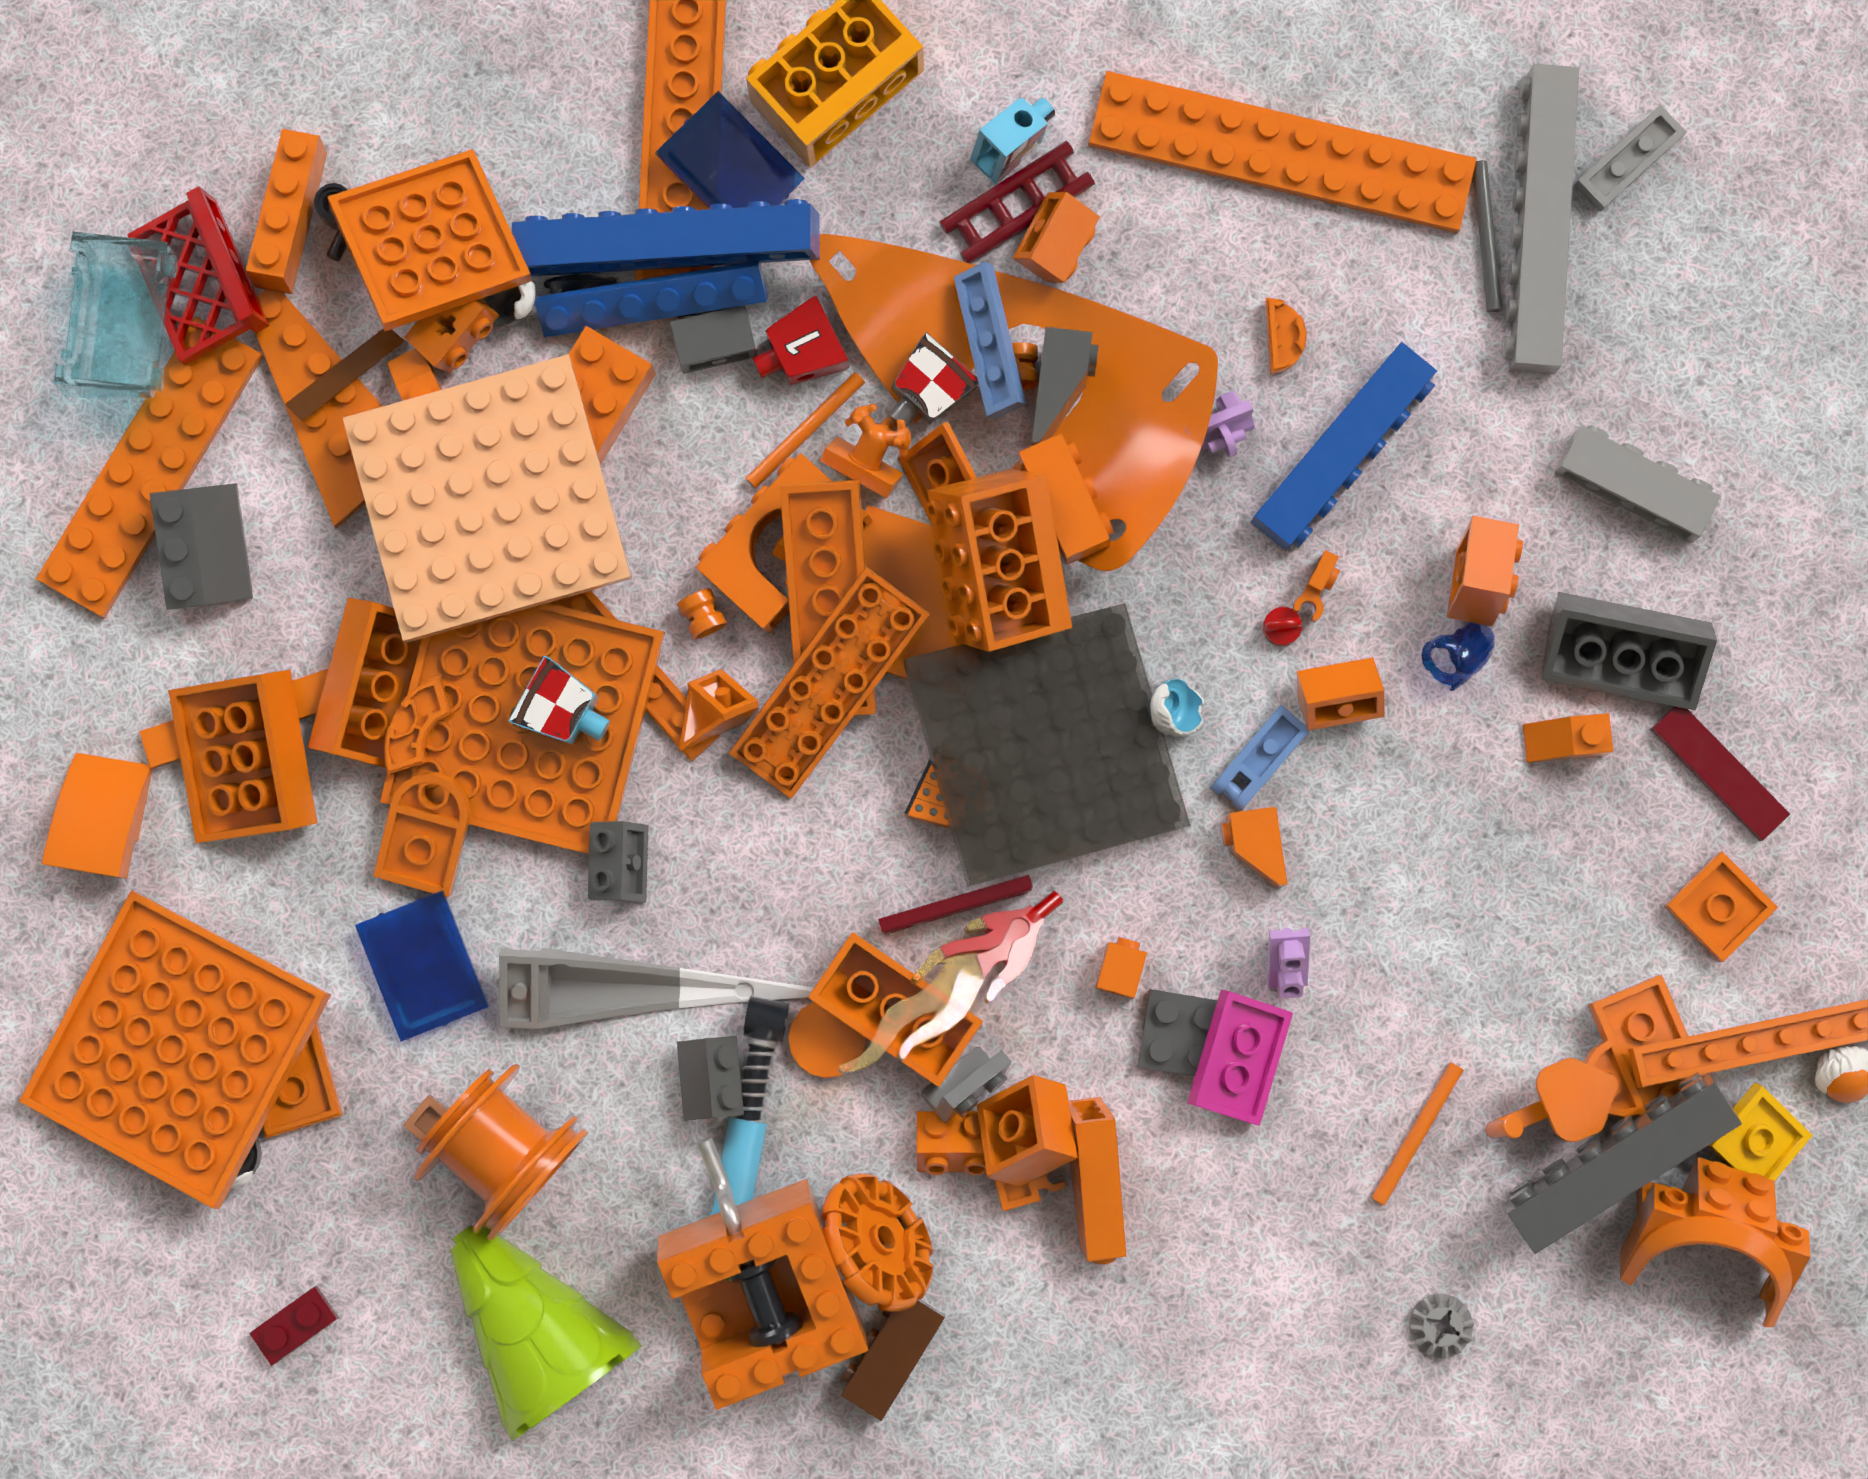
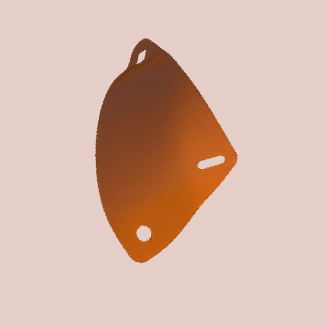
M820 234V260L809 261L826 286L839 316L854 343L897 403L901 398L891 390V386L925 332L931 335L972 372L975 366L954 276L976 265L872 240ZM838 251L849 260L856 270L855 277L850 281L845 280L829 262ZM995 271L1008 329L1021 324L1039 326L1043 329L1053 327L1092 332L1091 344L1099 345L1095 377L1087 376L1086 387L1079 402L1063 420L1053 437L1062 433L1066 443L1074 442L1082 463L1077 464L1082 478L1090 477L1098 498L1093 499L1098 513L1105 511L1110 521L1118 519L1126 524L1124 534L1120 538L1110 541V547L1078 561L1100 571L1118 569L1129 562L1156 531L1175 504L1194 468L1204 442L1214 404L1218 373L1217 354L1211 347L1109 306L1037 282ZM1187 364H1198L1199 372L1176 399L1171 402H1165L1162 399V392ZM918 414L913 423L915 424L922 417ZM1019 461L1014 465L1012 469L1020 470Z

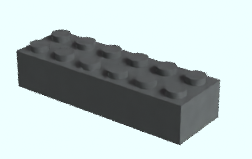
M1698 1072L1689 1076L1678 1084L1681 1090L1671 1097L1667 1098L1665 1094L1654 1098L1644 1106L1646 1112L1634 1120L1631 1116L1621 1119L1610 1128L1613 1132L1611 1135L1600 1142L1597 1137L1588 1140L1576 1149L1579 1154L1565 1163L1563 1158L1553 1162L1543 1170L1545 1174L1543 1178L1533 1184L1530 1180H1526L1509 1192L1512 1197L1507 1200V1214L1534 1254L1742 1125L1737 1113L1709 1072L1702 1077Z

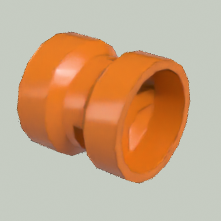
M1026 342L1012 343L1023 390L1037 387L1039 385V372L1035 369V362L1038 360V346Z
M711 588L695 592L677 603L681 615L687 617L688 621H691L688 630L693 640L704 638L721 630L728 624L723 613L715 611L716 598Z

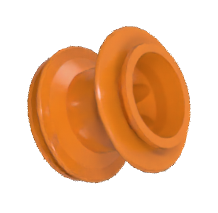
M519 1064L511 1066L495 1082L491 1079L494 1072L491 1069L485 1071L444 1113L416 1149L420 1155L425 1151L430 1154L414 1175L415 1181L423 1179L441 1162L486 1202L482 1217L473 1227V1233L480 1232L484 1227L488 1228L491 1232L486 1239L490 1242L524 1209L589 1133L585 1128L579 1133L572 1129L578 1121L577 1116H572L562 1127L548 1132L505 1094L504 1090L519 1072Z

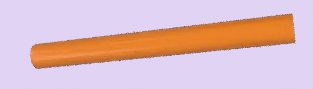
M854 372L745 479L756 489L865 384L862 377Z
M1449 1063L1371 1198L1378 1203L1386 1205L1464 1070L1454 1063Z

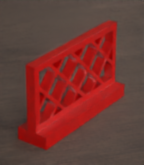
M199 186L186 193L188 198L186 202L127 234L179 362L184 365L250 329L258 333L269 327L267 318L217 200ZM191 214L194 222L188 236L175 233L179 220ZM155 233L163 235L156 254L146 252L142 240ZM172 238L185 242L178 261L165 257ZM195 245L204 247L207 252L201 268L188 264ZM162 263L176 267L169 286L160 284L157 279ZM185 270L199 274L192 293L178 289ZM208 277L218 279L220 283L215 300L201 296ZM176 295L189 299L182 318L173 316L170 311ZM198 302L212 305L205 325L191 321ZM221 309L231 311L236 323L224 330L214 328ZM192 327L202 330L198 344L186 350L183 341L188 328Z

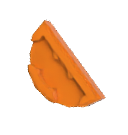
M1266 297L1265 311L1270 375L1285 372L1297 363L1306 346L1307 330L1304 319L1301 315H1298L1294 308L1285 304V301L1281 299Z

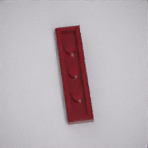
M1674 706L1650 729L1759 841H1763L1790 815L1779 801L1688 709Z
M1025 875L879 918L878 920L882 933L887 935L1030 893L1033 885L1030 875Z

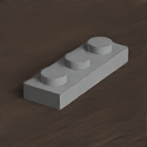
M1659 105L1579 178L1575 185L1602 211L1676 144L1687 131Z

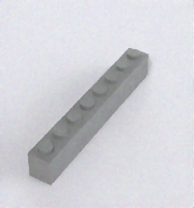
M1533 64L1527 76H1522L1520 81L1519 99L1525 100V113L1519 114L1517 136H1523L1522 150H1517L1514 169L1515 173H1521L1520 187H1515L1512 199V209L1519 211L1518 224L1512 225L1510 234V247L1516 248V260L1510 262L1508 269V284L1514 285L1513 299H1508L1505 312L1506 322H1512L1511 336L1505 337L1503 346V358L1509 359V371L1555 374L1562 366L1580 67Z

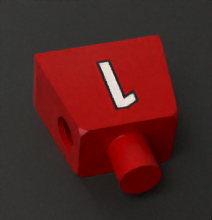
M817 296L811 297L767 328L765 333L771 349L752 357L761 378L782 369L790 386L849 368L848 358Z

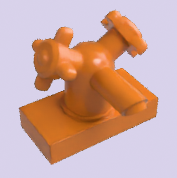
M873 403L855 408L850 417L845 420L847 427L852 424H858L862 430L856 446L837 436L825 448L820 461L853 480H859L860 484L888 498L897 488L904 473L882 462L888 446L898 447L900 457H906L908 455V447L911 444V432L902 419L897 420V425L890 417H886L880 424L875 423L870 413L878 409V407Z

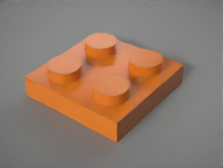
M1723 851L1718 852L1664 905L1718 962H1724L1778 908Z

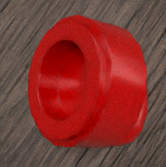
M1288 607L1273 609L1267 614L1263 622L1265 638L1276 646L1292 644L1298 639L1302 631L1300 616Z

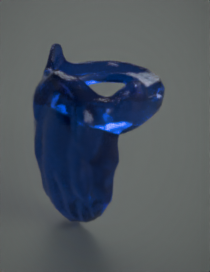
M1470 622L1466 626L1457 629L1452 635L1437 636L1427 641L1422 648L1423 665L1426 670L1430 671L1434 679L1443 684L1450 685V691H1454L1465 684L1473 675L1480 672L1489 661L1495 646L1494 632L1487 625ZM1434 648H1444L1449 652L1450 659L1456 669L1454 673H1445L1436 667L1431 657Z

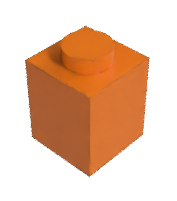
M1118 937L1116 943L1108 942L1095 988L1134 999L1147 956V952L1139 950L1141 943Z

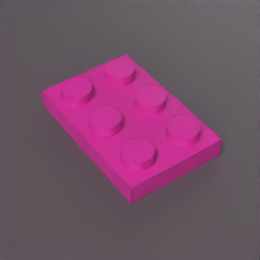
M1221 989L1187 1103L1260 1126L1293 1012Z

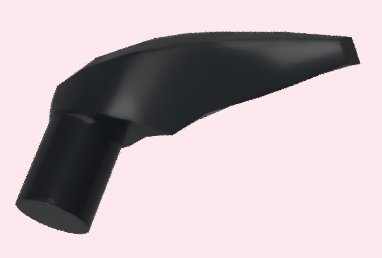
M603 275L559 276L547 279L543 285L545 288L550 289V294L616 284L617 278Z

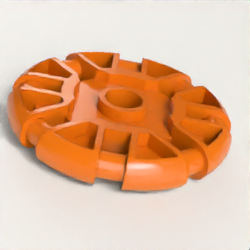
M852 1174L842 1178L840 1183L835 1184L830 1189L822 1208L821 1218L826 1221V1227L822 1230L835 1266H838L845 1278L842 1282L866 1304L872 1306L877 1303L880 1310L889 1312L909 1309L916 1304L917 1300L924 1297L933 1276L934 1266L930 1263L933 1249L926 1225L922 1217L917 1218L911 1206L913 1203L895 1185L887 1180L880 1182L877 1176L872 1174ZM896 1217H899V1219L902 1220V1223L905 1228L902 1227L901 1223L898 1221Z

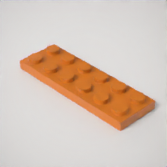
M859 480L784 484L780 486L794 663L866 568ZM875 688L855 715L876 714Z

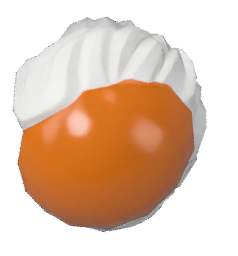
M1844 1045L1842 1048L1830 1049L1828 1053H1824L1817 1063L1815 1074L1817 1088L1835 1102L1850 1104L1862 1100L1868 1094V1051L1865 1048H1858L1857 1046L1850 1048Z

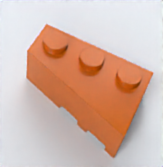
M1061 433L1020 451L1019 463L1021 471L1046 474L1058 547L1066 565L1110 547L1109 535L1114 533L1106 512L1098 513L1094 505L1093 499L1098 498L1090 477L1082 478L1077 464L1082 463L1074 442L1066 443Z

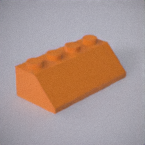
M347 598L307 748L386 768L384 743L387 728L390 726L400 703L408 694L422 640L419 639L408 643L403 642L394 608L373 601ZM355 695L362 698V699L354 700Z
M854 932L850 934L808 996L810 1000L938 1087H940L983 1023V1020Z

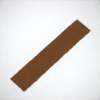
M392 329L388 331L380 330L293 397L285 406L303 421L405 341Z

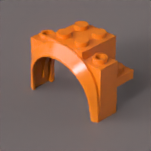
M1697 1157L1681 1190L1655 1182H1649L1638 1189L1637 1217L1620 1251V1280L1632 1286L1651 1259L1675 1247L1706 1244L1733 1249L1754 1259L1769 1273L1760 1291L1759 1299L1765 1300L1766 1317L1762 1323L1763 1327H1774L1787 1299L1811 1257L1809 1230L1800 1228L1792 1223H1784L1777 1220L1774 1180L1767 1179L1759 1174H1751L1728 1167L1721 1162H1712Z

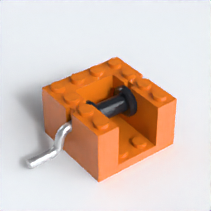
M712 1137L698 1141L699 1151L717 1195L720 1212L658 1236L657 1263L671 1299L681 1297L700 1344L701 1374L715 1409H721L785 1384L784 1375L793 1373L796 1370L799 1376L803 1377L869 1351L863 1320L852 1292L842 1282L845 1278L839 1267L835 1266L822 1230L826 1225L821 1218V1213L808 1179L806 1178L736 1206L729 1180Z

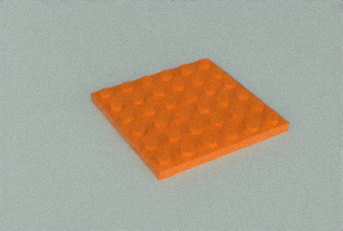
M546 603L422 638L408 694L422 683L440 676L453 714L439 721L431 731L426 745V764L392 775H386L380 802L390 805L396 790L414 775L424 772L442 773L454 779L466 792L471 808L470 825L589 854L590 824L592 822L618 821L665 632ZM544 656L557 662L599 696L592 711L610 720V725L600 741L580 732L572 745L517 726L508 721ZM434 783L427 784L425 794L428 800L433 803L443 802L445 794L442 787Z
M131 890L19 1102L213 1209H220L332 994L146 896Z

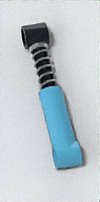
M750 996L743 1031V1035L749 1036L746 1041L749 1046V1052L744 1054L747 1058V1063L742 1068L745 1074L744 1079L741 1080L744 1115L737 1116L736 1118L728 1117L721 1159L736 1206L750 1201L754 1197L767 1123H763L761 1112L766 1109V1106L763 1104L764 1097L769 1095L766 1091V1084L771 1081L768 1073L769 1069L773 1068V1065L770 1062L771 1057L776 1054L777 1041H783L786 1028L784 1026L785 1019H787L789 1012V1003ZM716 1192L710 1216L720 1212Z

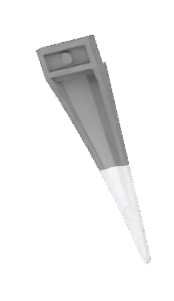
M542 948L541 951L501 949L499 954V1027L543 1029L646 1012L749 1002L750 996L769 1000L806 998L814 988Z

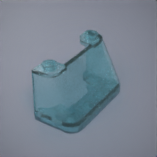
M72 231L70 251L76 253L75 267H72L71 270L74 286L66 350L61 352V358L67 364H56L54 385L64 396L153 398L156 391H162L164 384V369L159 368L169 278L176 277L177 255H172L168 243L163 241Z

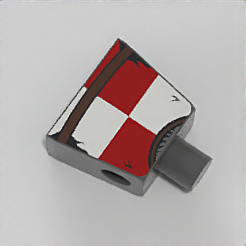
M925 332L891 386V390L901 400L892 408L888 416L896 424L898 419L904 420L906 427L918 414L929 424H932L974 391L979 385L978 378L931 335Z

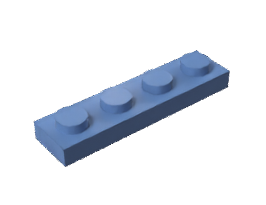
M984 261L954 276V281L986 416L997 419L1025 406L1026 400L994 267L992 264Z

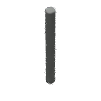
M1480 160L1475 163L1473 179L1487 312L1502 311L1488 164L1487 161Z

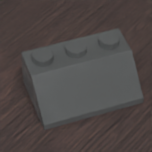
M237 483L150 493L166 610L252 599V584Z

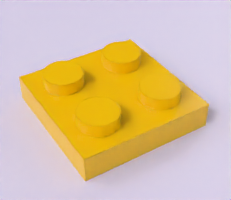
M1754 1083L1733 1108L1742 1125L1711 1143L1708 1147L1729 1167L1751 1174H1759L1775 1181L1813 1135L1762 1085Z

